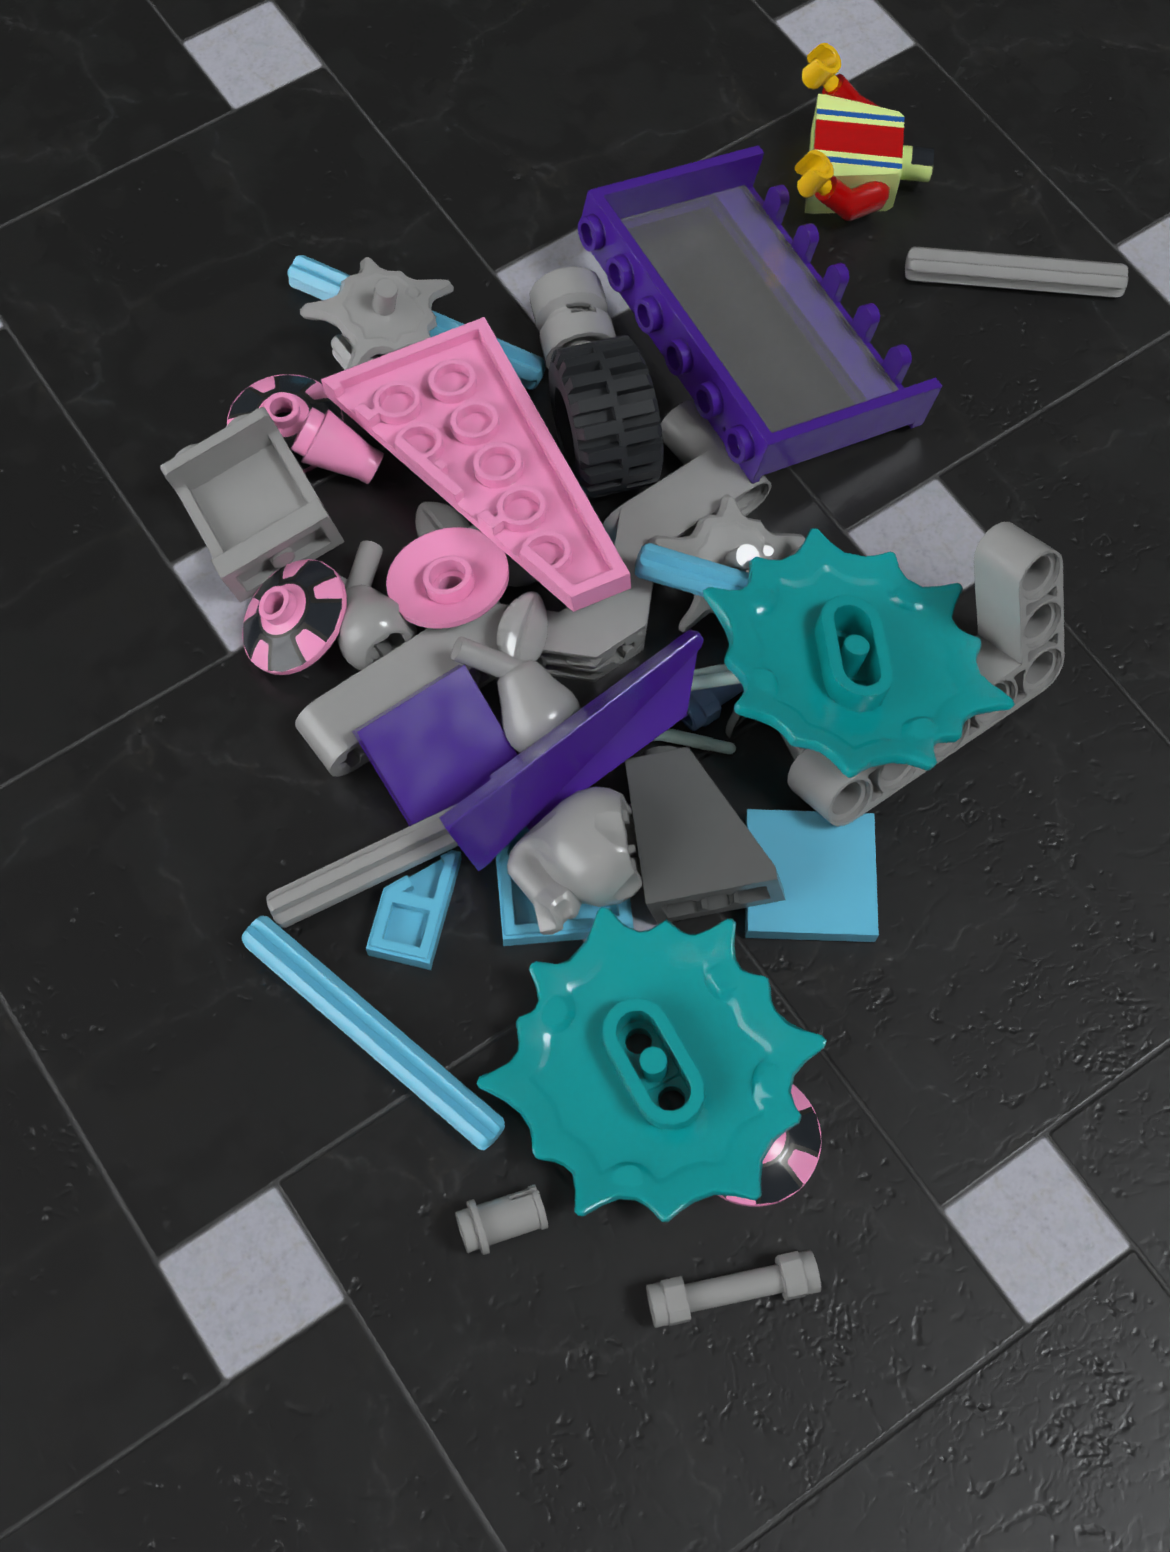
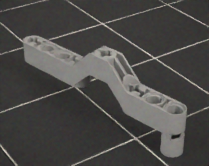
M693 399L679 404L661 422L663 443L684 466L622 504L602 524L630 572L631 589L574 612L568 607L560 612L546 610L548 635L545 647L536 662L541 664L552 676L596 682L644 650L654 582L638 578L634 571L637 555L641 547L649 543L650 538L655 535L677 538L691 536L696 528L698 519L706 515H717L721 507V499L724 495L729 494L735 499L744 516L755 510L768 496L772 488L771 482L765 475L761 476L759 482L754 484L750 482L741 467L730 459L724 443L709 421L698 413ZM498 601L487 613L469 623L451 628L425 629L307 705L297 717L295 727L332 776L339 777L356 770L370 760L352 731L454 667L464 665L451 659L453 646L460 636L497 650L498 626L503 613L510 605L501 604ZM466 666L479 689L497 678L496 676Z

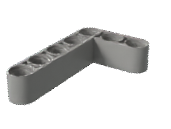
M1001 522L994 525L981 538L974 554V577L978 635L976 637L981 639L977 665L981 675L1012 698L1015 705L1010 710L975 715L968 719L963 726L962 737L952 743H940L934 746L937 764L1047 689L1055 681L1063 667L1065 650L1062 556L1059 552L1011 522ZM806 749L791 765L787 783L795 794L831 824L845 826L927 770L907 764L890 763L868 768L855 777L848 778L823 754Z

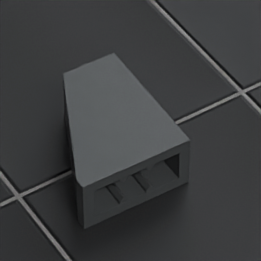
M657 746L644 751L640 757L630 758L625 761L645 901L657 924L666 919L674 922L785 900L784 889L775 865L688 747L677 749L673 746Z

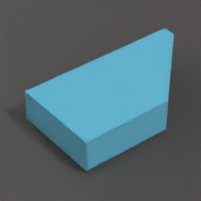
M450 850L441 855V860L410 877L406 875L383 888L366 946L368 956L431 970L461 864V852Z

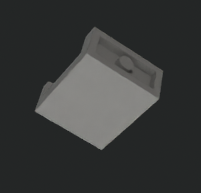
M260 407L250 414H243L234 418L226 428L198 444L184 447L174 458L165 462L160 467L165 478L180 497L213 557L211 562L218 575L240 603L255 595L259 587L280 568L299 560H315L345 542L288 444L264 407Z

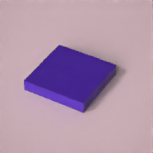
M465 665L454 667L352 731L409 826L460 803L490 781L492 773L517 756L516 751L507 740L502 727Z

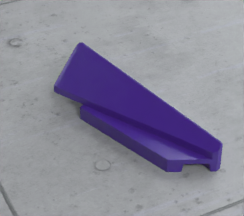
M688 630L552 731L492 773L490 781L439 817L445 829L478 871L486 867L525 826L531 830L561 801L576 791L592 786L687 716L697 652L702 647L704 640L698 631Z

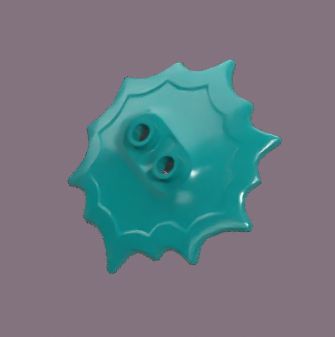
M812 528L796 554L783 560L753 558L749 562L748 584L743 589L726 590L708 587L703 590L704 599L716 614L729 641L725 665L743 685V694L734 705L735 713L775 728L793 747L820 752L831 760L842 774L848 778L855 777L868 768L890 763L907 764L923 770H931L937 764L934 746L940 743H952L962 737L963 726L968 719L975 715L1010 710L1015 705L1012 698L981 675L977 665L981 639L965 633L953 621L954 610L963 591L962 585L953 583L942 586L922 587L906 578L899 567L896 554L891 551L872 556L845 553L831 543L819 529Z
M601 907L596 913L593 926L586 941L569 960L558 964L538 961L531 963L529 972L536 986L538 1002L533 1011L518 1017L516 1021L519 1042L518 1051L508 1064L488 1074L479 1076L476 1084L480 1089L502 1099L521 1114L530 1128L532 1152L535 1158L560 1164L572 1173L575 1187V1213L578 1216H585L605 1204L623 1199L636 1200L648 1207L662 1222H669L692 1203L713 1195L736 1196L756 1201L761 1197V1175L765 1156L774 1141L800 1123L802 1116L795 1106L791 1094L794 1076L809 1059L824 1049L827 1040L822 1035L789 1023L775 1009L772 1002L769 979L762 975H755L742 970L735 955L736 922L732 918H727L714 927L697 934L682 932L667 919L649 930L637 931L623 924L610 908ZM637 1033L647 1035L652 1041L651 1046L646 1048L641 1054H634L626 1047L628 1039ZM667 1091H677L684 1097L685 1103L680 1109L669 1111L663 1110L659 1106V1099Z

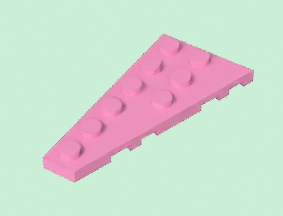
M485 317L321 379L325 395L573 612L631 589L630 572Z

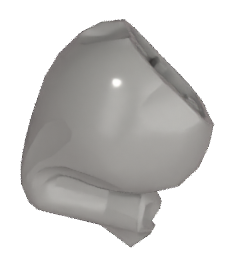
M591 787L576 791L561 801L525 834L510 851L507 863L508 874L532 902L541 934L553 935L563 930V924L568 919H574L578 915L581 904L597 907L620 904L636 895L643 887L633 813L631 807L626 803L623 794L604 787Z

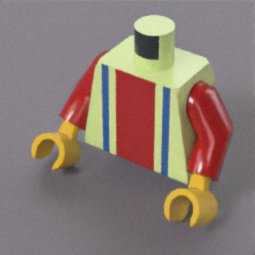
M821 43L807 55L809 64L803 68L802 81L810 89H817L823 86L822 94H818L809 152L795 165L796 173L802 175L797 182L799 194L806 197L805 213H836L846 221H854L876 211H887L894 205L900 180L930 181L934 162V148L903 145L905 117L899 111L882 108L860 95L843 74L835 75L841 68V59L833 46Z

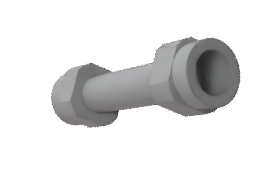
M812 1250L777 1255L775 1257V1265L684 1284L682 1276L648 1284L646 1285L652 1320L655 1328L689 1322L692 1312L782 1293L785 1301L805 1297L809 1294L821 1292V1280Z

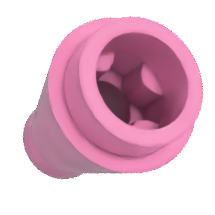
M313 407L303 422L290 449L303 456L302 463L353 477L366 484H369L384 455L383 452L371 446L329 409L324 414Z

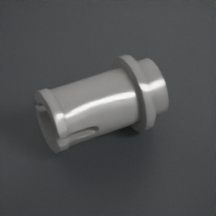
M535 1184L528 1186L527 1189L476 1205L474 1199L466 1201V1209L455 1212L467 1253L480 1249L482 1255L490 1253V1245L538 1229L548 1228L543 1202Z

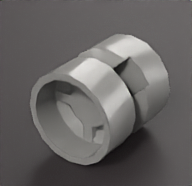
M576 266L559 268L545 274L534 283L530 290V305L536 327L540 331V344L548 369L555 349L616 337L612 319L607 313L608 305L603 286L596 272L585 267Z

